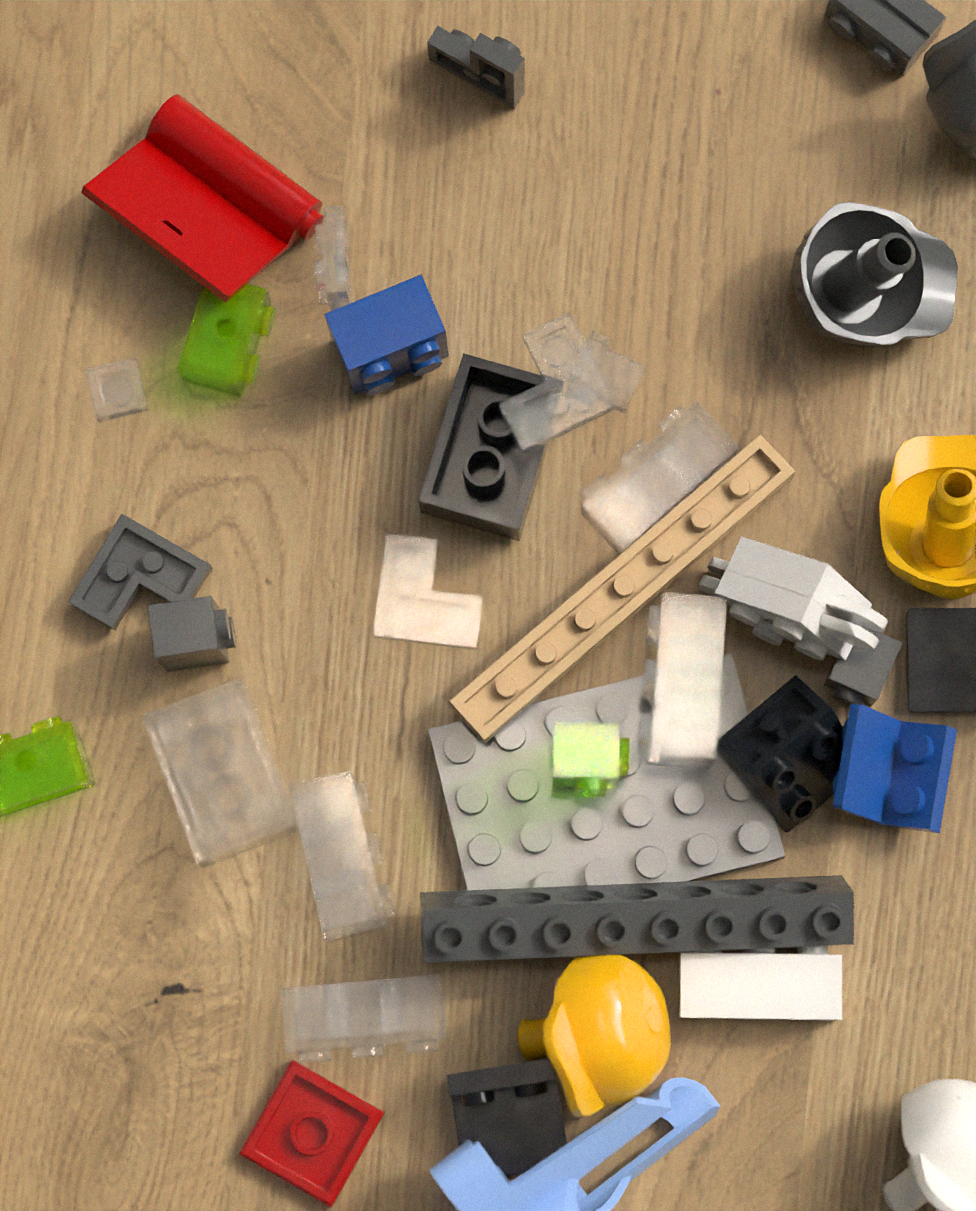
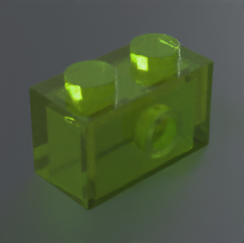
M248 284L225 303L203 286L177 366L183 381L238 397L242 396L245 384H254L261 362V356L255 354L260 337H268L270 335L276 315V308L271 307V300L267 289Z
M58 716L31 725L33 733L15 739L12 738L11 733L0 735V817L96 785L82 737L76 724L70 720L62 722L61 717Z

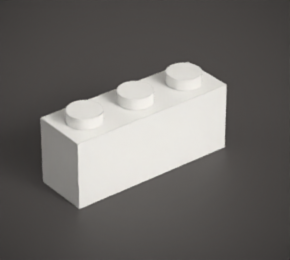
M829 945L796 947V954H775V948L743 949V953H722V950L681 952L678 954V1018L842 1020V955H829Z

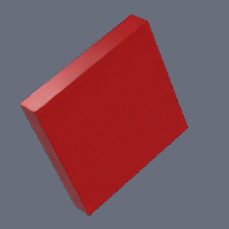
M292 1060L239 1155L332 1208L385 1112L297 1061Z

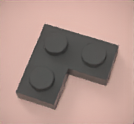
M439 26L436 27L427 42L429 60L515 109L525 93V58L520 56L521 51L513 43L502 37L496 36L492 40L480 33L476 40H474L462 31L454 29L450 33Z
M121 514L68 603L115 631L141 587L168 602L193 599L211 572L212 566Z

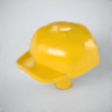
M976 435L914 437L905 441L896 453L891 481L881 492L879 513L883 554L891 572L901 580L941 598L952 600L963 598L976 592Z
M620 954L576 956L557 981L554 991V1004L547 1018L524 1019L521 1021L517 1032L518 1047L524 1058L528 1061L549 1057L562 1082L569 1109L573 1116H590L600 1109L604 1110L615 1107L638 1097L655 1081L665 1067L670 1056L671 1047L666 1001L656 981L636 962Z

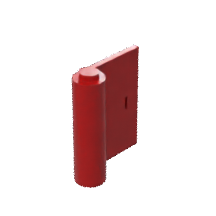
M179 94L170 97L160 107L150 123L146 137L85 184L81 192L225 303L232 299L300 238H303L305 241L309 240L317 232L324 220V216L320 213L322 201Z

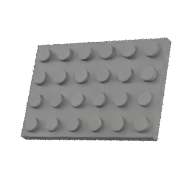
M732 654L532 703L485 744L463 720L428 729L467 890L684 882L784 858L785 853L775 817L767 808L752 782L722 754L715 743L748 715Z

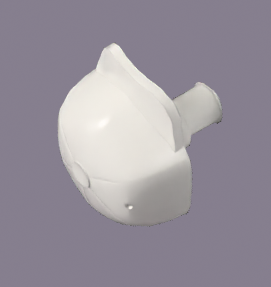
M941 1079L921 1085L904 1094L901 1100L902 1135L905 1146L911 1156L908 1160L909 1167L890 1181L886 1180L883 1182L884 1200L892 1211H915L928 1201L939 1211H976V1083L962 1079Z

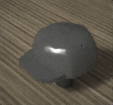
M974 20L958 32L932 45L924 54L922 66L929 86L926 95L928 108L954 145L964 155L976 160V20Z
M845 202L830 208L805 233L800 246L795 252L791 269V281L806 321L816 334L846 344L883 347L895 344L901 339L930 338L948 329L953 321L958 265L954 252L944 241L916 229L907 217L875 206Z

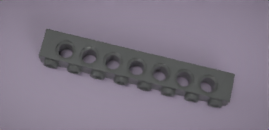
M842 875L420 892L421 945L424 963L854 944V892Z

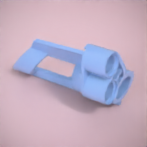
M683 1077L671 1078L645 1098L635 1097L512 1182L508 1180L499 1166L495 1165L479 1142L473 1144L469 1139L430 1168L429 1171L458 1211H611L620 1200L630 1181L715 1117L720 1105L708 1089L699 1082ZM660 1117L667 1120L674 1127L673 1130L587 1195L579 1185V1180Z

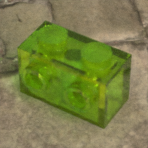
M554 723L552 787L574 788L575 797H605L607 788H616L619 775H627L630 760L629 738L619 737V724Z

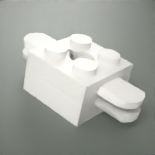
M742 536L730 562L712 557L707 568L721 579L703 575L699 583L701 590L731 606L729 615L745 624L754 626L752 633L758 638L777 646L781 645L783 639L796 643L795 649L817 660H823L825 655L828 654L846 661L853 645L874 652L879 640L863 628L883 632L888 622L884 616L871 609L872 603L830 565Z

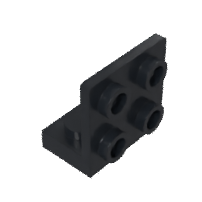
M910 608L906 613L908 710L913 713H976V608Z
M797 675L715 742L722 754L752 782L767 808L775 817L776 822L785 832L791 831L800 822L808 819L819 806L833 796V780L839 771L843 750V726L833 709Z
M550 1059L447 1075L459 1146L468 1139L473 1144L479 1142L505 1176L525 1173L567 1144L557 1075Z

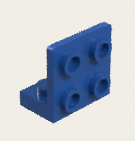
M851 704L848 719L842 728L843 750L839 771L833 780V807L884 827L940 833L957 729L948 725L900 721L865 705Z

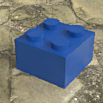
M422 274L324 314L331 340L354 395L363 391L366 392V395L381 393L395 384V378L409 372H413L414 376L427 374L442 365L441 359L449 356L446 330Z

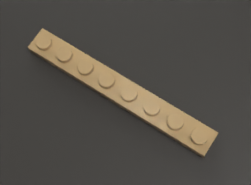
M760 434L449 701L450 707L484 744L487 743L794 477L796 471Z

